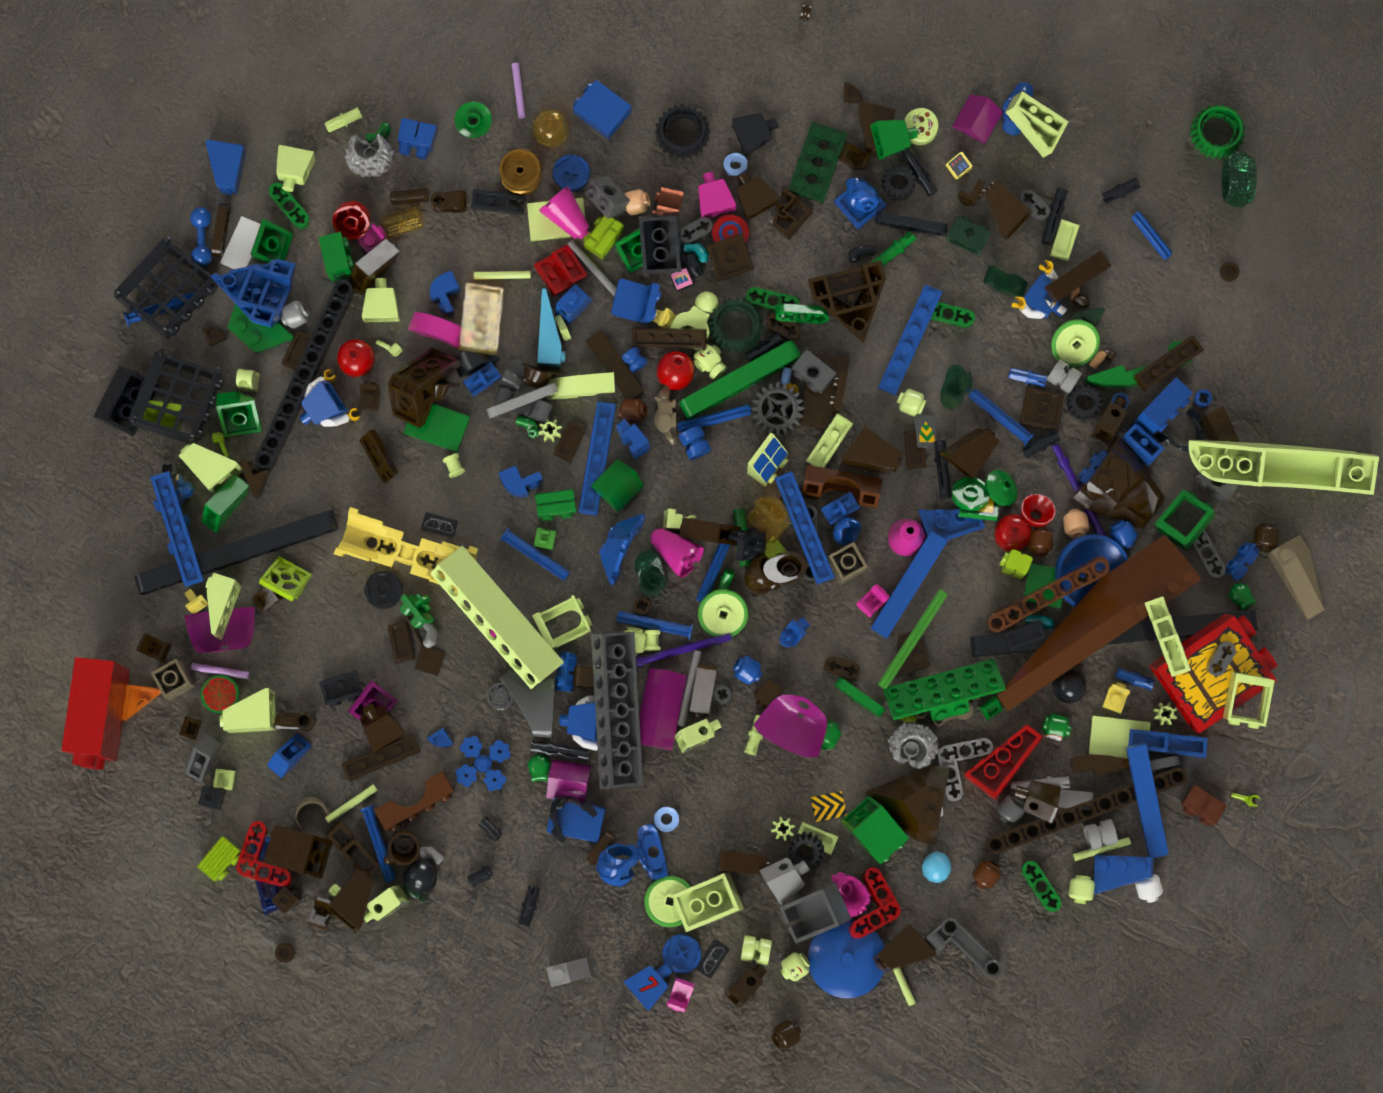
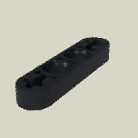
M877 212L875 217V224L935 236H947L949 227L941 222L885 212Z

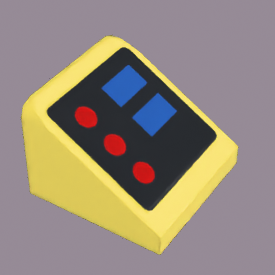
M963 152L957 154L945 165L956 180L972 170L973 167Z

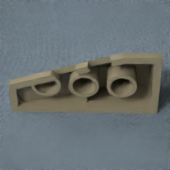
M1299 535L1269 552L1267 556L1306 619L1309 620L1324 611L1311 552L1302 537Z

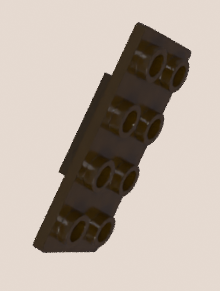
M813 352V355L836 372V376L822 394L818 391L814 393L808 388V383L806 384L804 402L802 404L805 410L801 411L804 417L800 418L799 422L801 423L800 426L827 430L836 414H840L850 359ZM814 369L809 370L808 375L810 377H816L818 375V372Z

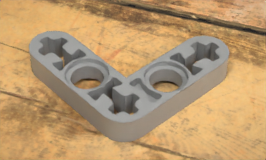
M981 738L945 745L939 749L937 753L939 766L952 768L955 771V777L948 779L947 782H954L956 780L958 784H954L955 790H959V794L956 795L957 798L949 795V792L952 791L951 785L946 786L945 796L948 800L956 802L963 796L957 761L989 755L993 750V744L989 739ZM982 742L985 745H989L986 752L980 749L976 750L977 755H974L972 743H975V747L981 746ZM966 745L970 748L968 756L960 754L961 746ZM952 747H956L957 759H955V755H950L948 757L949 760L941 757L944 749L947 752H953L954 749Z

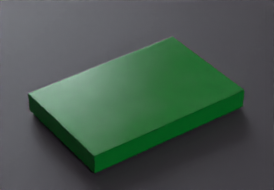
M433 404L424 426L418 428L407 422L403 433L457 453L470 417Z

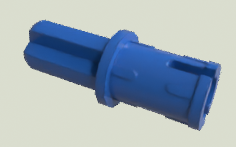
M1013 367L1010 368L1008 374L1010 379L1026 382V385L1030 383L1045 387L1047 375Z
M1118 668L1115 674L1116 679L1131 683L1133 687L1136 685L1151 691L1154 686L1152 683L1155 682V679L1140 675L1139 672L1134 673Z

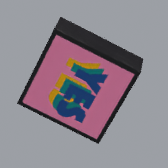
M687 267L683 268L681 272L669 274L676 292L694 286Z

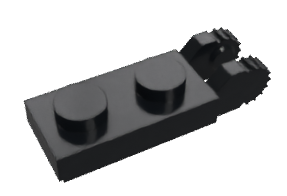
M473 189L471 209L521 215L524 214V209L510 206V201L525 203L526 198L511 195V193Z

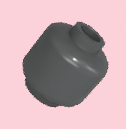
M1014 794L1012 796H1005L997 807V811L1000 814L999 819L1006 824L1009 822L1017 823L1025 813L1023 810L1024 801L1014 797Z

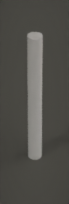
M571 240L567 245L611 294L615 296L616 287L581 248Z
M696 650L693 653L677 726L685 727L697 666L701 657V652Z

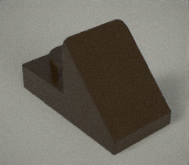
M245 458L239 461V464L253 495L258 499L262 495L270 472L267 469L254 475L257 471L253 462L249 463Z

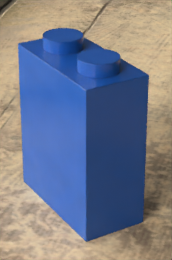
M595 80L593 84L589 83L584 90L585 94L575 100L573 112L577 117L610 140L631 114L632 106L598 80Z

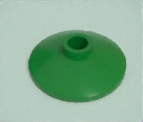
M468 102L458 108L454 122L456 129L461 135L467 138H479L489 131L492 124V116L489 109L482 103ZM475 119L477 120V123L475 125H472L470 123L471 120Z
M993 470L988 474L986 489L991 499L1001 506L1013 504L1018 493L1013 478L1003 470Z

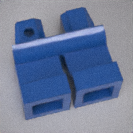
M402 118L398 134L399 153L408 156L411 147L416 148V157L426 160L429 151H433V144L438 134L437 125L420 122L419 125L418 121Z
M624 419L616 426L617 432L620 434L621 443L623 445H631L629 447L630 453L635 460L650 449L648 439L635 424L630 426L626 419Z

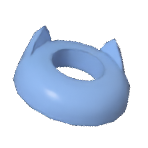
M732 153L724 159L723 166L728 176H738L747 171V159L740 153ZM732 162H739L741 167L739 169H732L730 165Z
M662 807L655 812L654 823L659 830L670 832L678 826L679 815L674 808ZM665 813L672 816V821L669 824L661 822V816Z

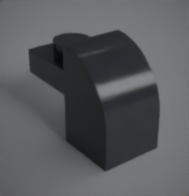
M492 343L483 346L478 344L456 357L460 361V367L456 369L460 378L474 374L490 362L494 364L500 360L496 351L495 353H488L494 352Z

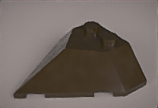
M882 261L808 279L812 298L864 344L886 280Z
M928 765L866 792L881 804L889 815L915 841L935 845L950 768Z

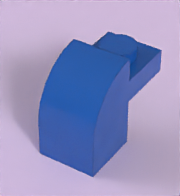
M448 271L433 281L430 287V296L433 304L439 302L438 306L442 314L446 312L448 317L455 315L448 297L461 291L452 271Z
M516 465L498 473L506 491L512 496L519 498L528 497L529 494L526 489H535L541 486V482H544L540 472L522 479Z

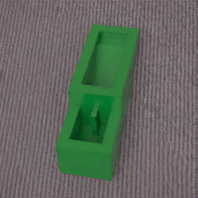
M1124 365L1087 376L1085 383L1109 389L1137 387L1139 385L1133 376L1142 371L1144 366L1126 372Z

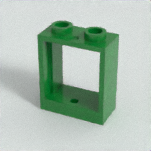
M1183 489L1155 523L1156 531L1163 536L1165 535L1170 541L1187 552L1215 518L1214 508L1208 502L1203 503L1198 500V496L1192 491L1187 492ZM1184 500L1205 513L1187 537L1166 523Z

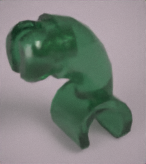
M404 884V891L410 897L419 899L421 902L429 900L422 897L423 892L413 891Z

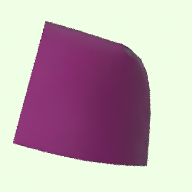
M255 607L234 608L222 640L217 639L211 633L209 611L184 615L188 634L195 651L198 653L224 652L249 646L254 632Z
M781 695L769 704L753 726L764 738L787 751L804 757H818L826 734L827 719L825 714L809 699L797 695ZM803 701L807 703L809 709L802 708L798 702ZM798 713L803 714L804 717H803V718H800V717L798 716Z

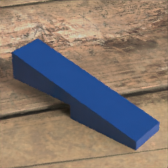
M1130 729L1128 746L1145 742L1147 750L1150 752L1206 758L1208 738Z

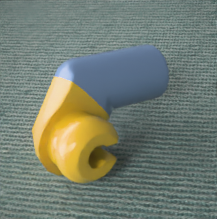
M783 368L781 386L783 387L786 383L788 384V390L794 387L793 394L798 393V386L796 384L792 385L790 381L792 369Z

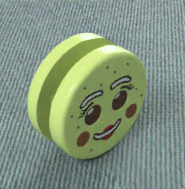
M917 108L910 111L905 117L907 129L915 127L918 132V137L910 140L912 144L926 145L935 138L938 131V119L932 111L925 108Z

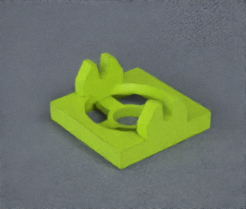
M278 556L260 578L259 584L293 601L294 599L297 600L299 595L302 594L312 574ZM293 573L298 576L300 581L294 579ZM287 574L291 579L284 580L281 578V575ZM274 575L278 577L279 581L277 584L272 581ZM284 584H292L296 588L288 590L283 588Z

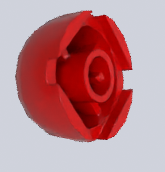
M346 201L340 204L332 218L333 228L336 233L341 232L349 240L365 236L371 222L370 213L367 208L356 201Z
M351 339L340 346L337 353V363L343 373L352 378L367 375L373 369L375 354L367 342L360 339Z
M672 351L666 353L661 357L657 365L656 376L662 385L668 386V389H684L694 377V363L683 352Z
M1006 515L996 524L994 539L1002 550L1010 552L1014 549L1020 552L1028 546L1032 528L1021 515Z

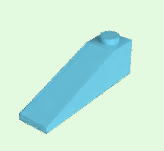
M542 289L537 363L539 367L561 368V363H565V351H562L547 291Z

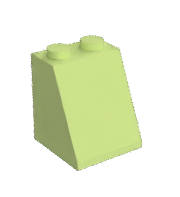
M195 443L186 445L179 455L214 495L233 475L238 477L243 472L236 461Z
M265 688L224 709L223 715H220V727H223V730L229 733L276 730L275 692Z

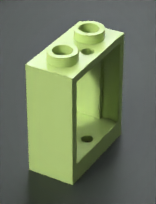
M1232 672L1223 718L1229 720L1228 723L1240 726V722L1248 723L1247 727L1259 729V726L1266 727L1275 680ZM1238 682L1263 686L1257 719L1232 714Z

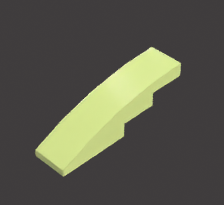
M614 372L550 379L548 384L555 382L558 392L548 395L546 398L547 400L568 399L600 393H615Z
M1164 597L1145 602L1144 604L1171 676L1191 671Z

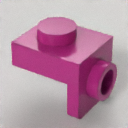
M875 584L857 602L856 606L870 618L884 605L890 596L882 587Z
M676 978L667 1006L671 1007L674 1011L685 1012L695 984Z

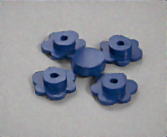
M478 737L464 738V743L460 745L461 752L465 753V756L468 758L471 756L477 758L474 762L475 767H469L465 764L462 768L456 769L457 782L462 783L465 787L471 786L472 782L477 780L475 775L478 770L479 772H486L484 783L487 784L489 791L501 790L502 784L506 782V777L501 775L500 770L494 772L489 769L492 766L491 760H497L499 763H502L504 759L510 758L509 745L504 744L501 740H497L494 745L489 747L491 752L488 757L480 755L482 744L479 743Z

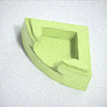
M561 314L556 316L554 320L563 340L571 339Z

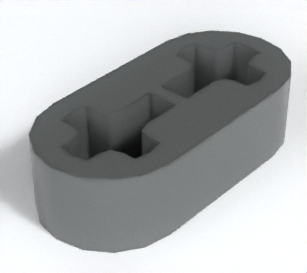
M1024 190L1019 200L1033 212L1031 216L1036 221H1045L1050 214L1048 205L1034 191ZM1025 196H1026V197L1031 196V197H1032V198H1031V202H1030V201L1025 202V201H1024ZM1038 209H1044V215H1037Z
M702 217L684 226L680 230L681 242L683 244H692L709 235L713 227L712 221L707 217ZM701 223L709 224L707 230L700 229L697 231L701 227ZM694 231L695 233L691 234V239L683 238L684 232L691 233Z
M1222 641L1217 645L1206 665L1208 673L1213 676L1224 674L1236 653V648L1232 643ZM1229 645L1228 649L1230 650V653H1225L1223 658H1221V656L1224 653V651L1221 650L1222 647H1227ZM1219 660H1221L1218 665L1220 667V670H1215L1213 672L1214 668L1212 667V664H1217Z
M1179 755L1150 761L1152 771L1181 765Z

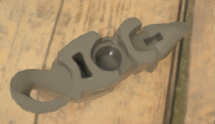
M664 386L659 394L655 396V402L658 404L654 423L656 428L665 434L669 443L676 445V412H673V410H676V399H673L672 402L670 401L671 389H668V386Z

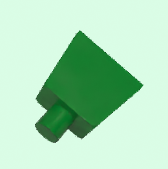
M905 120L876 121L870 125L879 160L911 146L910 140L918 137L917 129L915 127L907 129Z

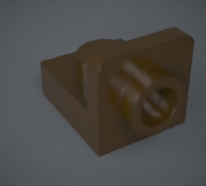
M370 381L360 384L359 409L379 411L381 390L379 385Z
M266 587L262 588L252 597L263 613L270 610L280 600L285 599Z

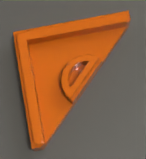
M126 685L122 720H128L160 695V689Z

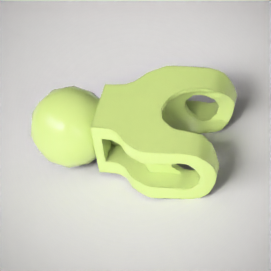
M709 291L700 293L696 297L695 306L688 312L678 314L670 328L707 329L708 341L710 337L708 321L710 315L719 306L717 296Z

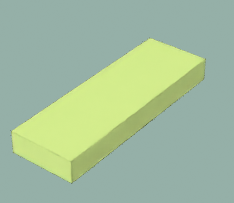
M837 413L806 461L813 466L824 468L853 423Z

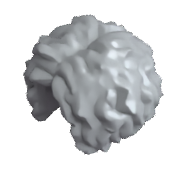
M377 134L376 139L371 144L354 135L348 141V149L345 150L346 155L344 157L349 169L353 173L360 174L361 177L370 178L371 175L372 177H380L381 174L388 170L387 167L393 161L394 151L380 134Z
M913 721L911 723L905 722L898 726L888 740L890 752L893 753V759L900 763L909 761L910 765L914 768L917 767V769L930 765L932 759H935V755L939 751L938 743L936 742L938 737L932 733V730L927 726L924 727L923 724H916Z

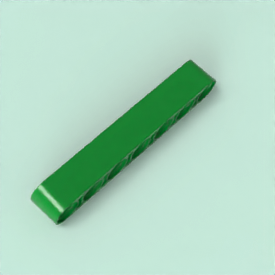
M790 340L681 400L679 405L687 419H693L795 363L802 355L793 340Z

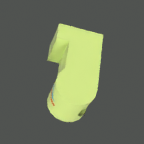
M238 369L236 376L237 387L242 391L257 392L260 373L253 370Z

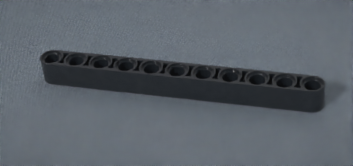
M340 280L335 285L256 455V464L263 471L267 469L270 471L274 468L302 408L301 402L304 399L307 386L315 380L351 303L354 289L347 280ZM343 287L349 288L346 294H341L340 290ZM335 304H341V308L338 311H333L332 307ZM327 321L334 322L332 327H324ZM323 337L326 339L324 344H316L319 338ZM315 354L318 356L315 362H309L311 355ZM303 372H310L307 379H301ZM295 389H302L299 396H293ZM294 406L293 412L285 413L286 407ZM285 423V429L278 431V424ZM272 440L278 441L275 448L269 447V443ZM264 457L270 458V462L267 465H261V460Z
M328 510L196 554L202 575H206L334 532L339 529L334 511ZM177 561L134 576L139 595L149 594L183 582Z

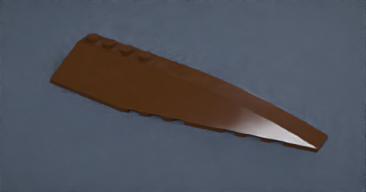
M1165 535L1103 576L1006 684L1005 691L998 693V699L1008 712L1148 617L1145 602L1164 597L1167 604L1202 579Z

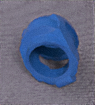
M618 843L608 846L599 855L596 871L605 883L622 887L634 876V872L630 868L637 864L641 850L633 844L621 845ZM622 854L629 856L630 858L618 859L615 858V856H621Z

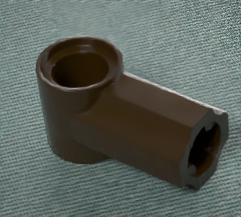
M307 712L276 713L275 716L276 730L308 731L313 729L316 723L314 716ZM308 716L309 724L303 727L301 720L303 717Z

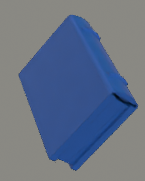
M566 803L563 808L557 811V823L560 825L561 832L565 837L598 843L606 807L597 806L596 804L592 805L597 812V816L592 817L586 811L584 812L580 806ZM550 817L547 827V833H551V831L554 829V825Z

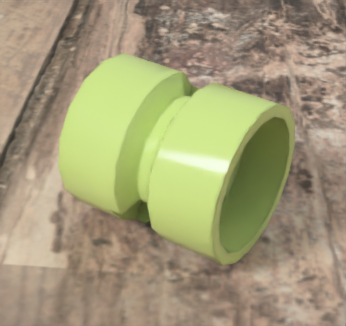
M745 935L740 960L746 962L755 960L757 964L768 965L772 940L761 938L757 941L756 937Z

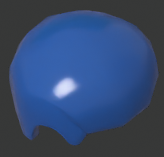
M850 517L840 519L833 530L834 541L843 546L847 545L845 544L846 542H855L861 530V523Z

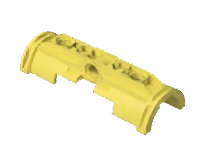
M350 507L343 539L335 549L334 554L341 557L347 554L392 567L394 561L412 566L410 574L439 584L430 574L434 570L432 569L434 565L427 563L425 566L421 559L429 556V559L435 562V558H438L435 565L437 567L441 561L460 547L444 541L442 544L424 538L421 539L419 546L403 542L401 540L404 532L384 526L382 521L361 515L358 509ZM368 539H377V546L369 548L367 546ZM381 541H384L383 545L387 547L393 544L395 551H391L390 554L384 548L378 551L381 547ZM469 546V549L466 550L477 560L478 548ZM438 570L439 576L442 579H445V575L443 574V572ZM451 585V589H454V593L458 594V590L456 589V587Z

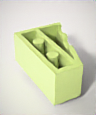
M1023 91L1013 97L1006 110V114L1043 158L1053 152L1069 122Z

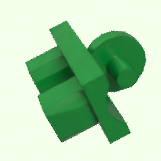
M404 594L400 598L403 603L399 610L405 616H410L413 613L414 617L410 620V623L414 628H421L425 623H432L435 620L429 613L430 606L428 604L431 601L429 596L421 597L420 594L407 596Z

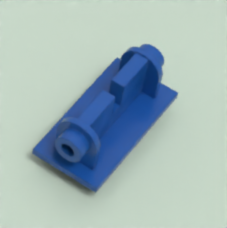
M1244 542L1238 548L1234 558L1227 563L1225 574L1232 575L1231 578L1235 581L1242 579L1249 569L1244 563L1252 565L1259 555V549L1255 547L1256 544Z
M561 652L559 657L564 663L557 668L554 683L555 691L572 692V689H574L573 675H570L569 671L574 672V667L577 664L576 654Z

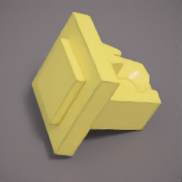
M668 308L665 311L657 310L655 319L652 321L661 328H670L676 315Z
M192 589L185 592L186 597L190 601L186 604V608L192 614L199 612L208 605V601L202 595L197 597Z

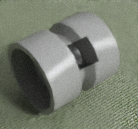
M1059 359L1047 380L1054 385L1059 384L1060 389L1069 394L1082 372L1074 367L1070 369L1069 364Z
M1111 819L1100 821L1098 826L1096 824L1084 826V834L1090 850L1102 847L1103 843L1106 846L1118 843L1116 830Z

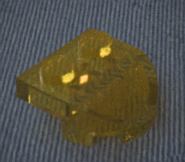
M772 496L761 497L754 502L756 505L746 516V519L754 527L759 528V531L766 532V539L769 542L775 543L788 527L789 513L785 505L778 498Z

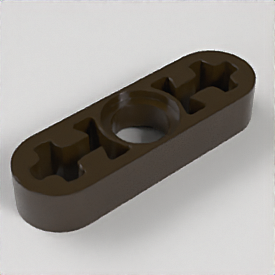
M219 203L211 249L212 256L223 257L230 218V204Z

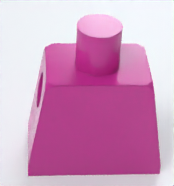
M713 172L703 174L705 184L698 186L701 218H711L736 211V203L725 180L716 181Z

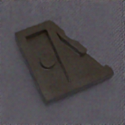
M912 631L898 636L897 653ZM921 639L918 640L899 669L895 679L930 666Z

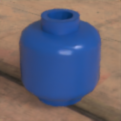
M1119 520L1110 526V538L1122 548L1128 549L1135 545L1134 541L1138 535L1129 521Z
M749 656L739 657L732 669L734 670V676L747 685L754 681L758 682L762 676L760 671L761 664Z

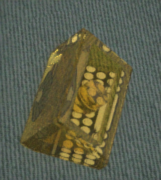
M417 207L381 218L388 239L423 228Z

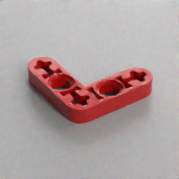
M261 821L253 822L249 826L237 862V872L243 877L278 887L289 886L292 882V875L288 870L259 862L268 829ZM260 826V828L263 830L262 833L259 832L257 835V839L260 840V842L258 843L255 840H250L251 837L255 839L256 832H254V829H258ZM251 844L257 845V851L254 854H248L247 848ZM248 863V866L255 869V875L253 876L254 872L251 870H246L244 873V870L241 868L242 865L246 866ZM262 868H268L270 871L266 878H261L259 875ZM274 870H276L275 874L279 876H282L283 873H285L287 880H283L282 883H280V879L273 877Z
M875 867L866 869L862 874V879L878 908L850 924L849 933L857 939L893 921L901 913L900 906L882 873ZM870 873H874L876 875V877H874V880L868 879ZM875 883H881V885H878L875 888H873V885H875ZM878 889H883L886 892L885 899H880L877 896ZM889 908H894L893 915L889 914L884 917L883 913L888 911ZM872 915H876L879 918L877 926L870 922ZM866 923L867 927L862 929L861 933L855 932L857 926L859 927Z

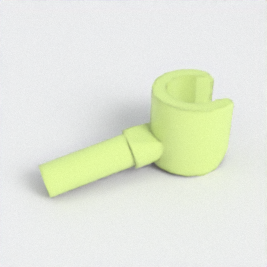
M380 340L376 341L377 345L388 350L394 357H397L403 351L396 343L390 347Z

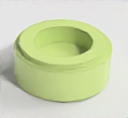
M722 362L718 363L710 371L709 377L714 381L718 380L727 370V366Z

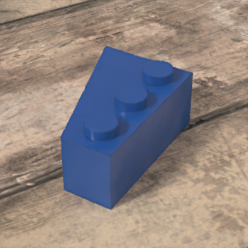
M1176 377L1139 415L1129 429L1137 423L1151 436L1157 431L1161 433L1168 425L1166 421L1168 419L1172 421L1180 413L1177 409L1179 407L1184 409L1191 401L1188 398L1193 392Z

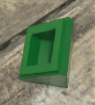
M996 696L990 697L977 706L986 720L991 719L1003 710Z

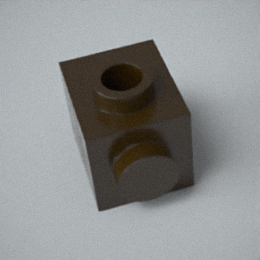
M768 678L764 685L760 683L755 689V704L765 710L774 699L781 696L784 690Z

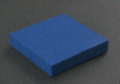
M863 177L859 179V182L867 183ZM847 190L834 200V204L857 230L875 217L877 212H881L887 206L878 195L879 203L875 209L869 212L860 211L850 204Z

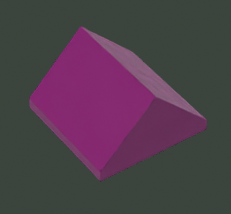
M970 94L952 127L986 144L1003 111L989 97Z
M371 680L348 712L360 720L365 715L363 708L366 705L373 704L375 709L379 706H385L390 711L398 700Z
M553 759L548 778L546 798L553 799L562 795L574 796L580 802L585 803L591 766Z

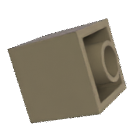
M854 542L828 556L829 564L841 585L867 571L868 566Z
M178 659L151 672L163 697L169 701L195 687L183 663Z

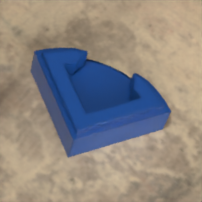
M444 728L427 738L429 742L437 747L454 745Z

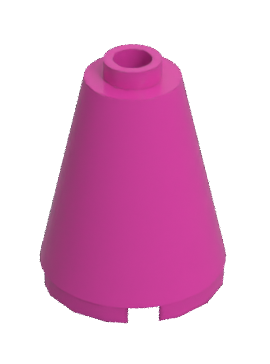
M568 186L549 200L548 204L539 209L541 214L574 239L579 238L581 240L589 233L587 231L589 225Z
M913 519L896 521L888 532L889 546L896 554L901 556H914L919 552L926 540L924 528Z
M664 528L654 530L650 536L651 544L674 573L681 578H684L693 571L694 567L692 565L695 561L699 563L704 554V548L701 545Z

